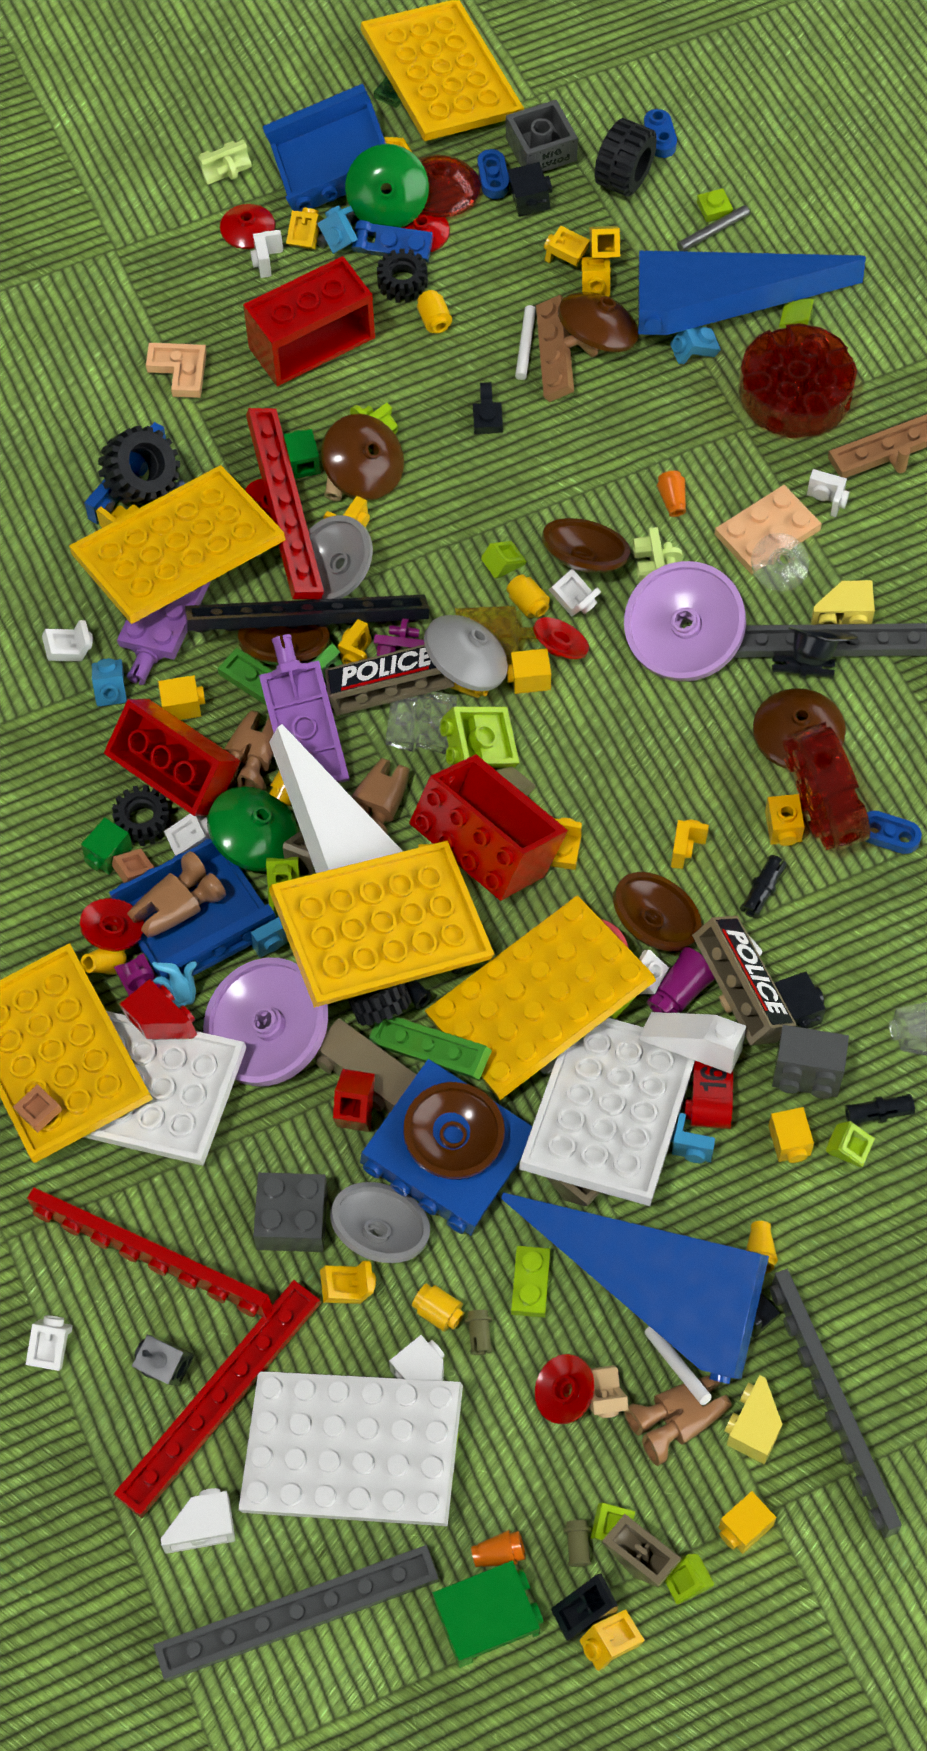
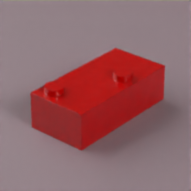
M127 699L103 753L193 816L208 815L217 797L227 791L240 763L238 758L150 699Z

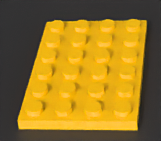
M449 0L361 22L360 30L424 141L506 121V115L524 110L523 105L460 0Z
M220 465L69 545L72 556L126 619L133 624L282 543V541H285V536L281 528Z
M448 840L272 884L269 888V893L314 1008L491 960L495 955Z
M577 895L425 1010V1013L440 1031L485 1045L492 1050L480 1078L501 1100L656 982L654 974Z
M70 943L0 980V1098L33 1163L44 1159L153 1100ZM37 1084L62 1109L38 1133L13 1108Z

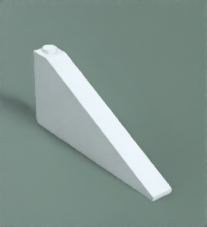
M283 724L277 727L269 743L316 873L403 852Z

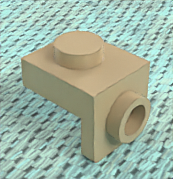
M612 1365L591 1368L594 1377V1395L589 1409L592 1413L601 1418H611L619 1415L620 1411L629 1410L627 1396L619 1386L617 1367Z

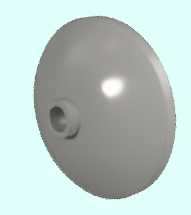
M331 516L319 521L308 530L324 590L321 599H340L353 592L365 578L373 554L372 540L369 532L360 522L349 516Z
M444 615L434 619L426 629L424 644L430 660L444 676L454 683L470 690L488 691L498 687L505 679L508 663L504 649L498 639L482 624L464 616Z
M361 1182L350 1185L336 1196L331 1208L330 1218L332 1227L339 1239L350 1250L372 1261L399 1263L410 1260L423 1251L429 1239L430 1224L425 1211L411 1196H401L387 1184Z

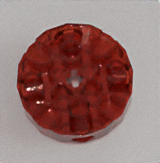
M797 323L788 324L785 329H777L773 332L768 330L759 334L745 350L738 386L742 407L755 423L774 434L784 435L788 438L819 435L837 426L849 412L857 377L855 361L847 352L848 347L844 342L821 327Z
M821 721L787 734V739L782 741L786 753L783 756L788 771L790 773L794 772L801 809L803 813L807 811L811 820L808 821L813 837H820L825 851L829 850L833 853L868 840L870 837V826L867 811L855 791L856 788H859L847 755L831 726L827 727L826 722Z

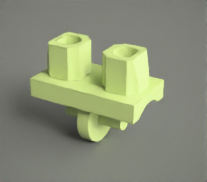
M244 140L236 143L234 141L224 144L223 148L213 152L206 151L198 157L207 185L229 177L231 180L238 177V172L252 167Z
M658 527L649 528L648 536L633 539L634 557H650V561L637 562L638 582H641L652 571L664 565L683 560L682 550L673 547L671 542H666L663 545L664 549H662Z

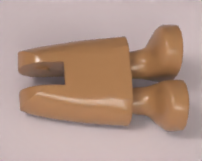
M251 710L245 716L224 750L240 760L227 790L234 787L236 780L238 787L248 786L266 790V784L260 772H265L269 769L274 754L269 741L274 733L270 717L263 731H257L260 722V712ZM239 766H241L243 768L238 775Z
M381 758L359 784L351 797L368 815H370L371 811L373 812L371 818L388 835L384 823L393 821L408 783L410 769L403 765H398L392 776H387L390 770V760Z
M189 851L182 856V873L178 878L169 873L128 911L127 914L134 923L141 922L157 911L141 928V931L148 938L163 933L200 912L199 905L202 903L220 902L226 897L222 883L214 874L209 873L206 875L204 865L195 853ZM197 886L194 891H189L190 888Z
M710 1376L698 1378L709 1393L720 1384L718 1381L709 1379ZM681 1384L654 1396L655 1405L646 1407L639 1404H631L628 1406L629 1410L624 1411L630 1428L637 1436L647 1432L660 1420H664L666 1425L646 1433L642 1438L643 1447L649 1459L654 1465L659 1466L666 1462L669 1445L674 1439L681 1445L685 1444L720 1418L732 1406V1403L728 1396L724 1395L702 1406L686 1385Z

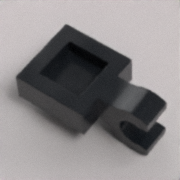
M491 382L480 383L481 403L472 404L474 434L503 433L501 402L493 403Z

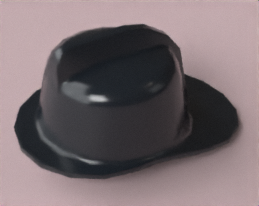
M789 627L790 630L794 631V659L797 662L813 666L829 661L840 641H852L858 638L854 634L841 631L801 630Z

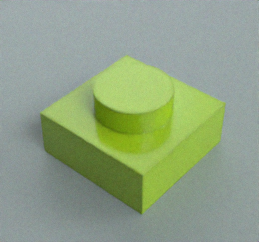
M723 188L697 195V204L706 223L718 220L733 212V207Z
M603 1502L598 1503L591 1539L602 1541L624 1514L634 1521L635 1511Z

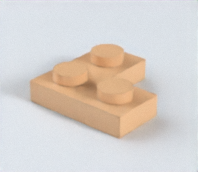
M149 343L146 360L147 373L173 374L172 397L201 398L207 354L206 345Z

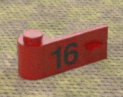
M695 1061L693 1067L692 1100H685V1119L690 1120V1126L731 1129L733 1071L728 1073Z

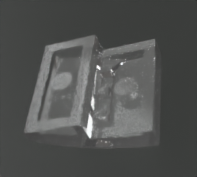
M431 692L391 702L385 744L412 752L417 747L446 754L449 746L447 736H442L440 733V721L452 707H456L457 696Z

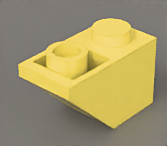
M872 580L841 581L813 607L811 625L872 624L875 613Z
M759 1375L755 1385L747 1384L740 1399V1402L745 1405L740 1415L732 1414L724 1432L730 1434L727 1446L765 1465L783 1424L767 1380Z

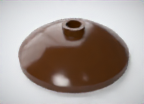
M577 292L564 297L558 307V317L564 328L575 338L591 347L608 352H623L634 347L638 340V326L633 316L611 297L599 293Z
M365 414L347 415L336 421L323 438L321 458L324 470L334 486L347 496L354 499L358 496L367 501L376 500L390 493L399 483L404 469L402 447L394 432L379 419ZM368 447L373 450L374 455L369 453Z
M577 518L557 519L548 523L542 533V542L548 552L565 566L580 572L601 573L613 571L625 565L629 559L630 547L627 541L609 527L593 521Z
M301 625L297 628L279 626L270 627L265 630L240 628L238 631V644L250 657L277 666L279 664L272 639L280 636L282 647L285 648L282 635L290 634L296 660L304 663L316 658L328 647L329 631L326 627L316 625Z
M804 688L785 689L769 696L758 708L753 722L754 740L761 753L772 763L795 771L817 769L832 761L840 752L846 734L843 715L835 703L821 693ZM796 717H804L806 720L801 721Z
M634 872L624 876L615 887L613 893L615 911L623 926L636 939L652 948L664 951H681L685 947L693 945L695 940L692 935L702 927L701 917L692 899L678 885L657 874Z
M445 1082L427 1088L413 1100L405 1116L403 1134L408 1152L421 1168L441 1178L464 1179L483 1172L495 1161L503 1145L505 1128L498 1106L485 1092L469 1084ZM445 1113H457L466 1119L470 1127V1137L464 1146L462 1145L466 1140V1129L462 1124L455 1121L445 1123L439 1134L441 1143L450 1149H446L437 1143L433 1135V1126L439 1116ZM452 1126L459 1128L463 1134L462 1140L458 1143L447 1142L443 1136L446 1128Z

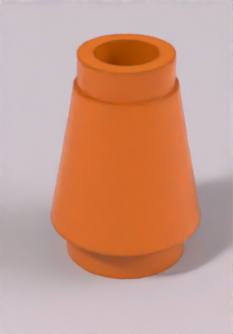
M675 470L662 473L658 476L656 486L669 516H681L686 513L685 478L681 476L679 471Z
M509 1529L478 1543V1545L471 1546L476 1568L481 1566H499L512 1560L514 1565H518V1561L526 1559L524 1544L519 1531L511 1533Z

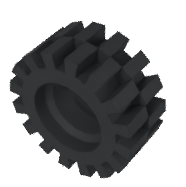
M400 249L398 254H396L395 250L390 251V257L387 254L383 255V261L379 260L377 267L378 289H380L383 296L387 295V299L390 301L395 297L396 303H400L401 299H405V303L410 302V297L417 300L419 294L425 292V288L428 286L427 266L425 259L422 260V255L417 253L414 256V251L410 249L408 254L405 253V249ZM399 272H407L413 275L404 280L392 277Z
M138 785L133 786L134 792L132 793L128 789L124 790V798L118 795L116 798L117 804H113L112 807L114 823L129 833L132 845L135 846L136 840L139 841L140 846H145L146 840H149L151 845L155 844V837L157 836L161 840L164 837L163 831L170 828L171 816L165 796L163 794L159 795V792L154 788L150 792L149 786L143 785V791H139ZM148 808L153 811V817L148 822L137 824L130 820L131 813L137 809Z
M405 983L348 998L358 1024L363 1026L366 1024L373 1025L374 1022H377V1024L381 1023L386 1018L389 1020L393 1018L392 1015L402 1013V1009H407L409 1007L408 1004L412 1002Z

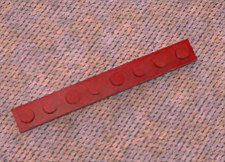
M248 408L246 418L271 517L284 532L285 541L278 545L292 599H321L324 590L277 409Z
M33 1187L27 1197L33 1209L32 1213L40 1220L49 1223L52 1219L61 1223V1227L70 1234L78 1236L82 1233L89 1236L90 1241L103 1249H107L109 1246L119 1250V1254L131 1262L136 1263L137 1260H141L147 1263L148 1267L159 1275L166 1276L169 1273L177 1277V1281L189 1289L195 1290L196 1287L206 1290L207 1295L217 1302L225 1303L226 1300L237 1305L239 1311L250 1317H255L258 1314L267 1318L273 1307L268 1294Z
M293 1280L273 1303L268 1317H262L113 1493L115 1498L142 1519L254 1385L260 1371L264 1372L319 1307L321 1304L320 1299Z

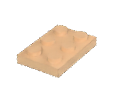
M782 485L716 527L714 535L752 575L819 532L822 523L785 485Z

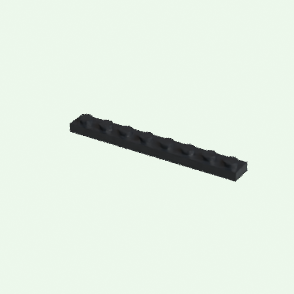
M425 594L185 606L187 631L199 633L217 629L237 631L240 628L265 630L270 627L279 626L297 628L301 625H316L319 627L340 623L353 625L357 619L363 622H376L379 624H386L390 621H402V618L409 619V622L429 619V606Z

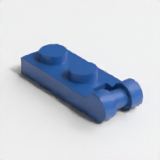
M364 220L356 222L355 231L357 232L358 240L352 243L351 249L353 251L378 256L387 254L390 257V251L395 250L396 254H398L400 249H405V253L408 254L410 249L414 251V256L419 253L422 255V260L425 259L429 263L433 241L432 232L372 224ZM368 235L376 236L374 243L367 242Z

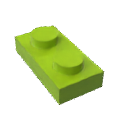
M517 1246L511 1315L545 1318L550 1248Z

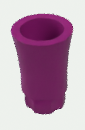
M685 947L682 950L675 964L663 978L656 993L652 994L647 1001L653 1012L681 1013L704 988L716 980L703 955L689 947Z

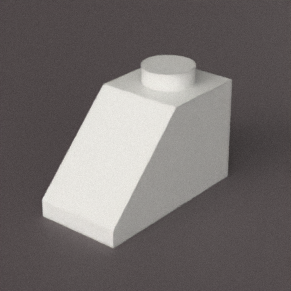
M420 1335L389 1360L390 1371L397 1379L443 1381L444 1362L442 1358L444 1353L433 1340L427 1342Z
M211 1488L199 1492L200 1496L190 1498L161 1537V1546L165 1554L235 1542L231 1505L227 1491L221 1492L218 1488Z

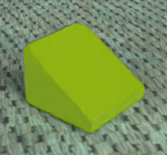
M808 298L785 303L779 328L807 333L814 299Z
M512 541L490 543L481 557L482 562L494 578L503 577L527 563Z
M851 1121L839 1123L835 1126L825 1151L841 1160L858 1167H863L875 1138Z
M688 1554L681 1558V1561L664 1580L677 1605L714 1586V1582L698 1554Z

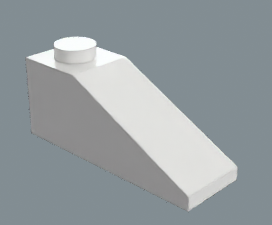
M651 1012L639 1036V1040L732 1073L743 1049L746 1026L718 1015Z

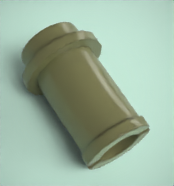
M487 1310L469 1311L468 1318L465 1319V1324L469 1325L471 1355H486V1352L488 1354L492 1353L489 1329L492 1317L488 1316Z
M567 1521V1528L563 1529L568 1538V1566L583 1567L591 1565L588 1533H591L592 1530L591 1527H588V1521Z

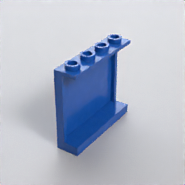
M363 83L262 126L271 145L287 196H285L293 211L302 212V208L313 209L346 195V177L353 161L366 149L386 144L371 99Z
M211 839L204 840L200 845L187 852L191 851L198 856L204 865L206 875L211 873L219 879L225 889L226 897L220 902L202 903L199 905L200 912L163 933L150 938L144 933L142 934L141 939L136 944L141 952L144 953L157 977L162 976L170 980L169 973L157 970L152 965L153 962L176 964L183 974L186 965L195 961L197 965L192 972V976L252 945L251 932L276 919L270 905H264L239 866L227 860L216 849ZM187 852L180 853L164 864L147 870L141 876L120 884L116 889L109 892L110 897L125 901L134 906L169 873H172L177 878L181 875V859ZM197 886L190 888L189 891H194ZM157 911L153 912L151 915H149L147 918H145V919L143 920L144 923H145L151 916H153L155 913H157Z
M427 1059L362 1151L360 1163L363 1165V1169L372 1177L379 1178L381 1176L390 1182L391 1188L401 1196L407 1197L409 1195L419 1201L418 1205L425 1212L431 1215L437 1213L446 1219L447 1225L460 1234L466 1232L472 1236L476 1225L521 1161L533 1126L496 1103L503 1117L505 1134L502 1148L495 1161L483 1172L464 1179H446L427 1172L414 1161L405 1145L403 1126L407 1110L413 1100L429 1087L445 1082L465 1083L430 1059ZM457 1113L442 1114L433 1125L435 1140L446 1149L450 1148L445 1147L439 1137L440 1130L445 1123L455 1121L465 1127L467 1136L462 1146L467 1143L470 1137L468 1122ZM448 1127L443 1132L445 1140L449 1143H458L463 1138L461 1130L457 1127Z

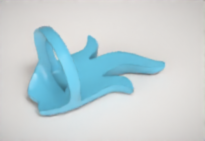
M153 962L152 965L157 970L169 973L170 980L160 976L156 977L153 982L160 984V986L164 985L175 998L173 1003L178 1008L182 1005L193 1004L196 988L192 972L197 965L196 962L187 964L183 974L176 964Z

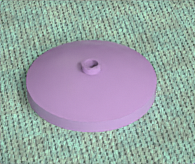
M693 561L667 564L648 574L632 592L624 615L625 635L634 656L653 674L672 681L699 680L722 669L737 653L746 629L744 603L734 583L718 569ZM686 622L692 623L691 626H686L685 628H682L683 624H685Z
M261 958L238 967L219 984L207 1005L203 1033L245 1043L247 1048L236 1075V1081L251 1086L275 1085L298 1074L317 1054L327 1031L328 1005L314 1008L296 963L282 958Z

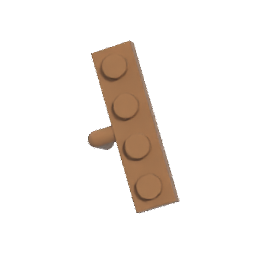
M561 295L536 305L543 396L549 402L574 392L570 348L579 345L590 357L596 356L599 352V349L581 342L573 335H569V332L564 328L558 317V307L563 299Z
M927 414L830 450L828 459L837 474L843 478L887 462H891L897 473H904L907 469L910 454L927 448Z

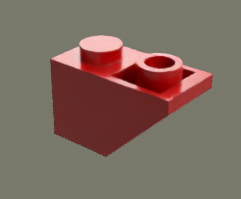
M151 979L147 980L120 1003L126 1018L146 1039H193L197 1035L192 1024L195 1018L184 1005L178 1008L173 1003L175 998L164 985L158 987Z
M342 1069L334 1094L333 1120L337 1127L370 1132L375 1074Z

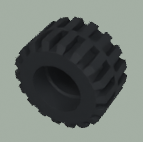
M626 118L619 119L608 131L598 152L595 164V182L626 197L634 194L645 180L652 165L657 141L655 131Z
M135 426L111 438L107 442L108 445L102 448L100 453L104 456L98 459V465L102 466V469L98 473L99 477H104L105 482L102 483L104 488L109 487L112 490L110 495L113 498L119 496L120 502L123 504L131 502V505H145L167 494V491L174 487L173 481L179 477V473L175 470L180 468V461L175 460V456L178 455L177 449L172 450L170 447L173 442L169 438H162L163 432L160 430L153 432V427L150 426L144 428ZM131 451L138 453L145 459L149 468L147 481L137 477L131 470L129 464Z

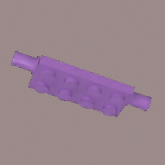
M210 582L133 624L126 620L117 642L119 647L131 649L137 656L130 672L127 674V678L131 682L137 684L140 679L139 685H144L153 664H156L163 657L175 660L188 632L185 606L200 605Z
M290 634L282 635L285 648L282 647L280 636L273 638L272 643L279 665L276 666V670L259 675L273 733H275L277 727L283 724L338 783L350 781L319 660L310 663H300L299 660H296Z

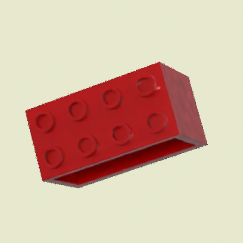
M344 256L243 304L249 349L277 387L375 339L372 293Z
M477 754L431 775L409 821V824L432 844L448 840L457 865L500 901L546 876L568 832L564 826Z

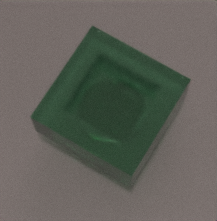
M386 76L374 90V98L397 108L401 100Z

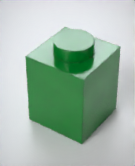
M296 430L292 433L283 434L294 478L321 474L319 454L313 430Z
M105 817L81 843L86 864L96 871L101 869L108 875L114 870L112 867L113 856L130 852L133 848L129 833Z

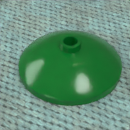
M380 144L366 149L353 161L347 173L345 192L349 206L352 207L353 213L360 220L368 221L372 224L402 228L413 222L425 207L429 194V181L423 164L411 151L394 144ZM384 183H389L392 187V191L388 194L383 193L381 190V186Z
M235 787L223 792L212 804L207 817L208 832L216 849L233 864L252 871H267L266 858L284 859V842L298 833L296 820L289 808L282 801L270 795L269 792L255 787Z

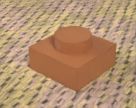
M141 848L113 856L112 867L124 883L154 868Z
M38 1084L13 1106L16 1113L37 1133L62 1111L59 1104Z

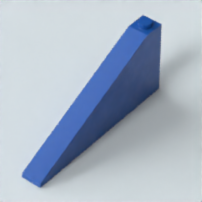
M639 250L638 334L669 335L863 283L866 257L863 255Z
M508 1193L502 1194L501 1199L697 1368L710 1372L709 1379L730 1384L731 1378L742 1379L769 1256Z

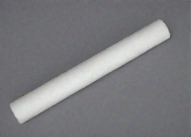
M531 305L526 306L524 310L515 374L518 380H525L527 377L536 308Z
M649 1326L645 1330L647 1338L701 1405L707 1404L712 1398L711 1394L671 1344Z

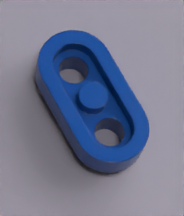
M662 109L648 111L644 116V126L654 130L656 133L655 156L660 158L672 156L676 151L677 137L671 116Z
M495 149L481 152L477 159V167L482 192L488 198H502L509 191V177L505 157L500 151Z
M880 811L865 813L861 817L858 827L859 835L865 842L901 854L914 852L919 847L922 837L920 828L914 822ZM876 828L879 832L874 833L871 832L869 829ZM899 838H907L909 842H902Z

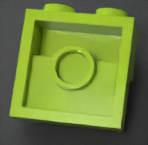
M452 707L442 717L440 733L442 736H447L449 747L446 750V761L449 765H454L475 754L492 768H515L520 763L507 707Z

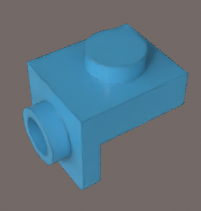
M338 205L325 212L327 218L317 223L333 254L358 240L346 215L353 212L351 206L341 209Z
M700 326L678 332L670 343L678 364H685L692 354L716 357L721 350L712 328Z
M107 658L97 663H92V684L97 706L121 704L127 701L122 659L114 660Z
M279 917L251 932L252 947L259 958L287 944V937Z
M679 1113L678 1123L675 1125L670 1141L673 1143L672 1154L685 1157L686 1160L693 1163L711 1162L715 1138L684 1132L686 1114Z

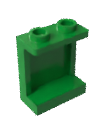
M513 1560L432 1592L433 1602L459 1668L473 1663L472 1658L529 1635H532L533 1638L540 1635L539 1624L544 1623L542 1614L536 1602L530 1604L525 1592L530 1589L523 1568L516 1570Z

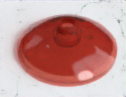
M437 154L419 158L426 170L429 181L427 202L420 214L432 217H451L469 210L476 203L480 195L481 184L478 174L470 165L449 155Z

